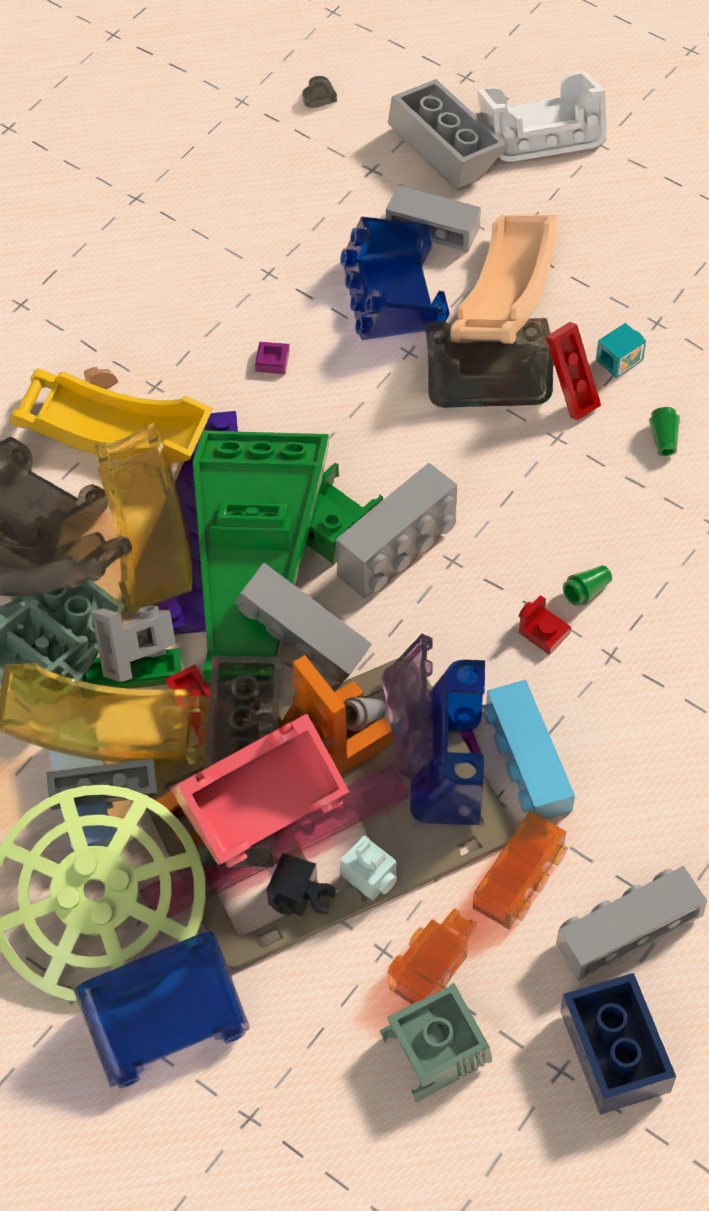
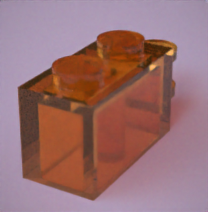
M454 908L442 924L431 919L425 928L419 927L409 941V946L411 947L404 956L397 955L388 968L389 989L410 1004H414L419 1000L424 1001L425 997H430L433 993L437 994L439 990L442 991L466 960L468 952V942L466 941L474 931L477 922L473 919L467 921L460 916V911ZM453 928L454 930L459 932V934H454L450 931V929Z

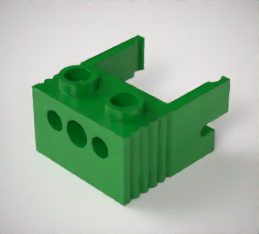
M336 462L323 473L306 540V545L333 565L337 563L336 539L383 501V496L379 494L377 499H372L362 507L332 485L334 478L339 477V464Z

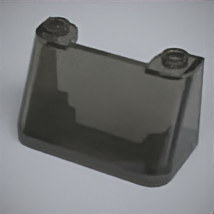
M530 318L516 333V341L513 344H503L502 342H452L451 324L445 321H425L428 395L430 401L437 407L540 405L547 402L552 396L554 363L546 340V336L551 334L547 318Z
M10 436L0 441V543L36 565L49 568L58 563L106 511L110 493L97 485L89 484L80 489L78 498L32 472L33 457L31 451L25 444Z

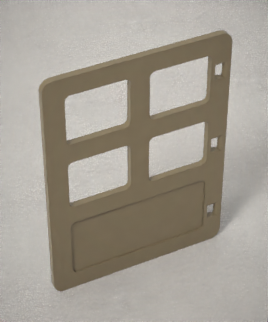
M408 656L399 657L331 687L336 692L350 682L355 681L364 692V696L361 698L381 699L385 703L386 715L384 719L393 729V744L341 775L350 791L340 797L343 804L327 813H323L321 808L312 811L245 850L247 855L261 848H268L277 864L282 852L306 860L294 835L346 810H353L369 839L396 860L397 881L388 893H380L373 901L369 898L362 901L360 891L355 886H351L336 893L334 898L323 895L318 899L329 904L328 914L315 912L308 900L302 916L292 913L250 933L239 935L208 876L210 871L226 863L218 865L211 855L202 861L206 881V903L202 923L222 964L226 968L231 970L243 968L509 846L514 841L516 829L414 658ZM292 704L236 727L235 729L240 736L241 744L213 758L209 757L203 745L199 743L155 762L158 796L150 798L157 800L167 793L166 788L201 772L278 727ZM346 729L347 739L351 738L360 731H351L349 729ZM147 808L169 856L186 853L183 844L175 839L173 830L168 828L157 813ZM475 839L480 848L461 856L458 847ZM188 867L177 870L193 903L194 877L192 869ZM277 930L281 939L261 947L258 938Z

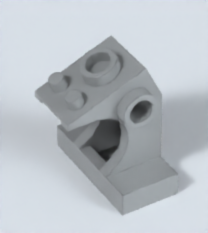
M158 606L130 609L128 612L131 621L122 623L120 613L104 608L91 612L104 677L118 682L129 680L132 678L131 661L145 656H161L166 653V648L175 643L169 610H159Z

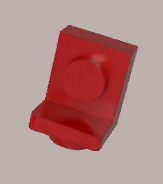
M540 595L533 603L529 601L521 609L518 615L520 618L519 634L550 655L571 634V626L545 608L546 598Z

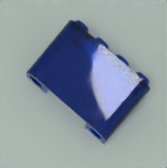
M361 216L356 228L352 229L350 241L346 249L344 248L341 252L340 264L344 266L346 275L345 286L349 289L351 297L350 308L354 311L356 319L355 331L359 334L361 340L439 330L448 319L450 312L445 292L439 290L431 304L422 268L433 247L427 224Z
M463 659L451 663L414 710L410 811L419 822L429 824L480 825L484 753L448 752V731H472L481 723L483 694H485V660ZM461 763H469L474 766L476 773L470 778H461L455 773V768Z

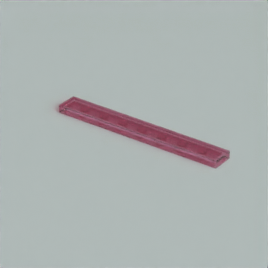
M390 765L348 786L347 788L350 792L340 797L343 801V804L327 813H323L322 809L319 808L251 845L250 848L245 850L248 857L229 868L225 862L218 865L211 854L202 858L206 881V899L277 864L282 852L293 856L409 798L408 790L393 766ZM191 867L170 874L172 897L167 914L168 918L193 905L194 877ZM160 880L139 890L145 905L154 911L157 910L159 904Z

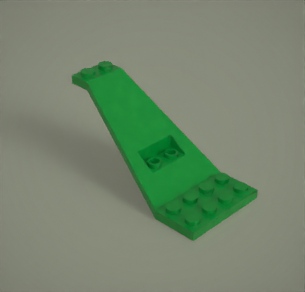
M202 431L193 459L207 638V655L203 666V681H214L217 683L241 682L254 685L262 683L271 684L281 640L271 636L267 632L266 626L257 619L252 620L244 616L234 601L263 563L267 564L293 585L296 584L329 448V434Z

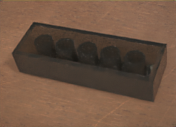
M212 656L204 769L282 727L284 693L282 657ZM276 832L251 845L250 848L245 850L248 857L233 866L274 867ZM198 836V851L201 865L227 866L225 862L220 865L217 864L201 837Z

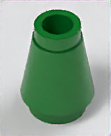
M672 407L657 408L651 412V417L649 418V425L658 454L661 456H671L677 453L680 416L676 414V410Z
M601 565L570 575L563 584L564 595L573 605H586L604 587L612 582V574L606 566Z

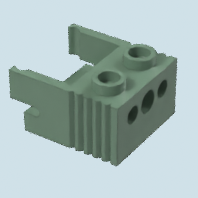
M455 983L450 984L449 988L444 987L443 991H437V994L433 993L430 997H425L424 1001L419 1000L387 1017L390 1025L380 1030L384 1043L388 1038L398 1039L420 1081L419 1088L411 1090L415 1102L459 1080L460 1076L464 1077L466 1073L470 1074L472 1070H478L479 1066L483 1067L485 1063L493 1062L490 1046Z

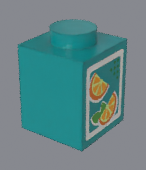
M625 322L598 340L596 361L615 378H618L643 361L646 340L640 332L632 329Z

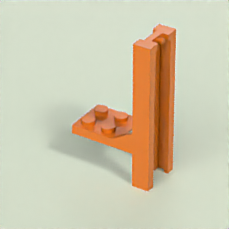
M304 655L293 661L294 677L291 680L295 688L294 701L281 724L248 745L308 714L320 738L325 740L326 749L340 775L393 744V729L383 717L347 739L346 706L343 702L349 697L361 698L364 696V692L355 681L334 692ZM172 790L155 800L166 807L175 817L184 812ZM197 832L192 834L193 842L201 857V861L211 856V853ZM175 833V839L181 842V840Z

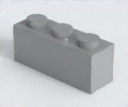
M398 185L386 208V230L469 252L480 228L481 207Z

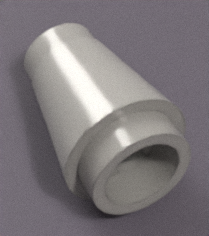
M349 697L343 702L346 706V729L351 731H360L386 715V705L381 699Z

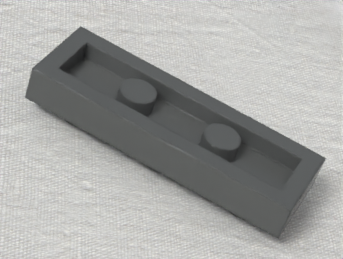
M153 758L46 772L49 797L65 790L93 785L123 787L148 797L158 796ZM85 795L74 798L76 807L129 800L110 795ZM60 803L50 807L51 810L61 809Z

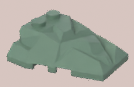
M78 570L40 584V591L23 597L22 593L19 592L12 595L11 602L0 606V683L30 706H35L39 702L44 706L57 704L80 685L99 654L91 612L104 608L120 613L122 617L125 612V605Z

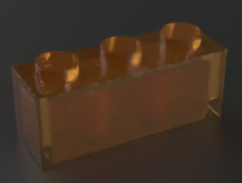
M529 811L475 890L473 909L509 930L516 919L522 921L531 907L530 898L535 891L537 893L542 892L550 877V874L547 872L553 864L558 866L568 850V847L564 845L566 831Z

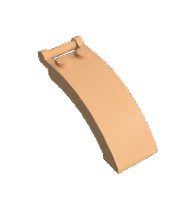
M500 215L492 223L490 245L482 272L469 296L458 306V319L451 327L452 342H463L464 339L501 340L503 344L514 343L515 334L529 320L543 292L554 250L558 223L557 215Z

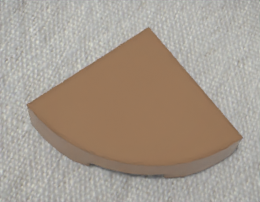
M92 367L83 371L85 381L98 387L108 389L118 383V379L109 369Z

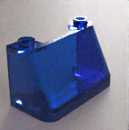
M205 932L91 978L74 989L79 1010L110 1088L116 1085L119 1088H125L135 1084L140 1080L139 1074L144 1071V1066L211 1037H214L215 1040L223 1039L226 1044L242 1038L245 1035L244 1031L249 1029L247 1016L214 932Z

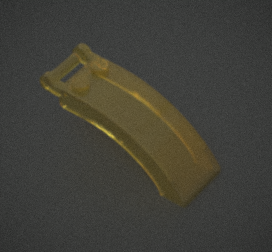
M155 423L145 426L143 431L107 444L103 442L95 445L100 463L98 472L107 497L118 542L121 566L119 587L128 614L137 612L140 608L167 601L192 590V561L185 519L161 441V433ZM149 442L150 449L117 462H112V456Z
M38 663L4 664L0 691V731L42 748L82 758L117 763L153 758L154 764H196L201 767H209L214 764L215 752L212 750L214 715L218 713L219 700L212 696H190L189 692L184 689L140 690L91 684L53 673L42 668ZM192 712L201 713L198 748H188Z

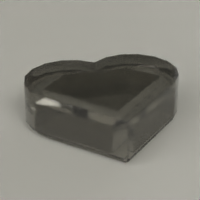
M324 76L312 77L309 80V86L302 92L303 103L307 107L316 108L337 102V93L329 79Z

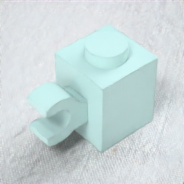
M363 835L340 859V874L373 901L380 893H388L397 881L396 860Z

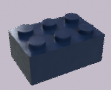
M634 973L563 994L560 1013L600 1115L671 1093L676 1074Z

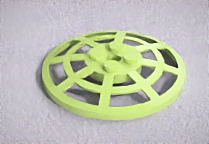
M109 785L82 786L65 790L43 800L27 811L13 825L0 844V870L5 857L23 864L18 884L19 910L0 917V950L10 965L26 981L49 995L66 1001L84 1004L112 1003L134 997L151 989L166 978L184 959L196 939L203 920L206 903V881L201 857L192 837L179 819L166 807L147 795L128 788ZM85 795H110L123 797L134 802L124 819L107 815H85L79 817L74 798ZM60 803L65 820L64 823L57 825L47 832L31 851L13 844L18 834L32 819L46 809ZM147 808L157 813L171 826L181 840L186 853L165 858L156 842L143 829L137 826ZM101 825L117 829L109 846L104 847L88 846L82 827ZM63 834H69L74 852L66 856L60 864L41 856L53 841ZM131 836L135 837L146 847L154 862L133 868L129 861L121 855ZM191 867L194 877V900L191 916L187 927L167 917L172 897L170 872ZM36 870L52 878L50 897L30 905L29 885L32 872ZM159 876L160 898L158 908L154 911L138 903L139 882ZM92 881H100L105 886L104 895L94 901L87 899L85 896L86 886ZM53 912L57 914L60 920L67 926L58 946L44 936L37 926L35 919ZM131 916L149 925L136 941L121 949L115 930L123 926ZM24 924L35 943L52 956L44 977L33 972L17 956L8 943L5 931ZM159 931L179 940L174 951L160 966L145 977L132 982L126 960L133 958L144 950L157 936ZM80 934L90 936L101 935L107 955L82 956L71 952ZM66 964L82 968H105L111 966L118 988L103 991H82L57 985Z

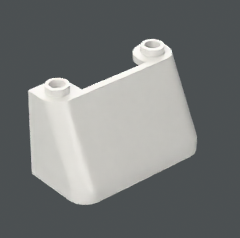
M586 71L569 74L562 80L560 84V98L507 106L506 95L497 87L477 89L478 104L485 124L507 143L506 149L499 156L505 162L591 149L600 146L606 139L605 90Z

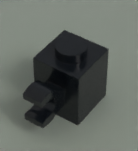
M283 852L266 889L268 905L275 911L284 915L294 913L302 916L308 900L315 912L328 914L329 904L318 899L323 895L334 898L336 890L331 884L316 882V863Z

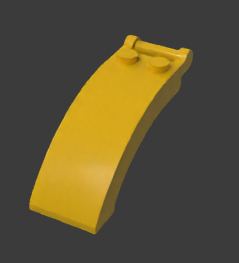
M35 369L30 377L31 384L18 409L13 410L9 420L17 427H27L65 445L94 455L134 463L166 464L190 460L213 408L187 396L177 400H152L132 397L98 387L66 372L61 371L56 376L45 370ZM42 388H50L51 391L37 416L31 414L30 411Z

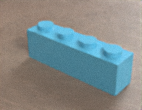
M526 679L487 690L486 704L482 705L483 715L488 725L493 724L496 731L494 741L500 754L504 753L507 758L506 771L511 783L516 782L520 790L518 792V800L524 813L529 812L533 823L573 812L575 794Z

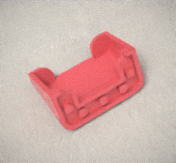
M308 714L297 718L170 788L217 864L220 865L225 862L228 868L247 858L245 850L250 848L251 845L319 808L322 809L323 813L331 811L343 804L340 797L350 792Z

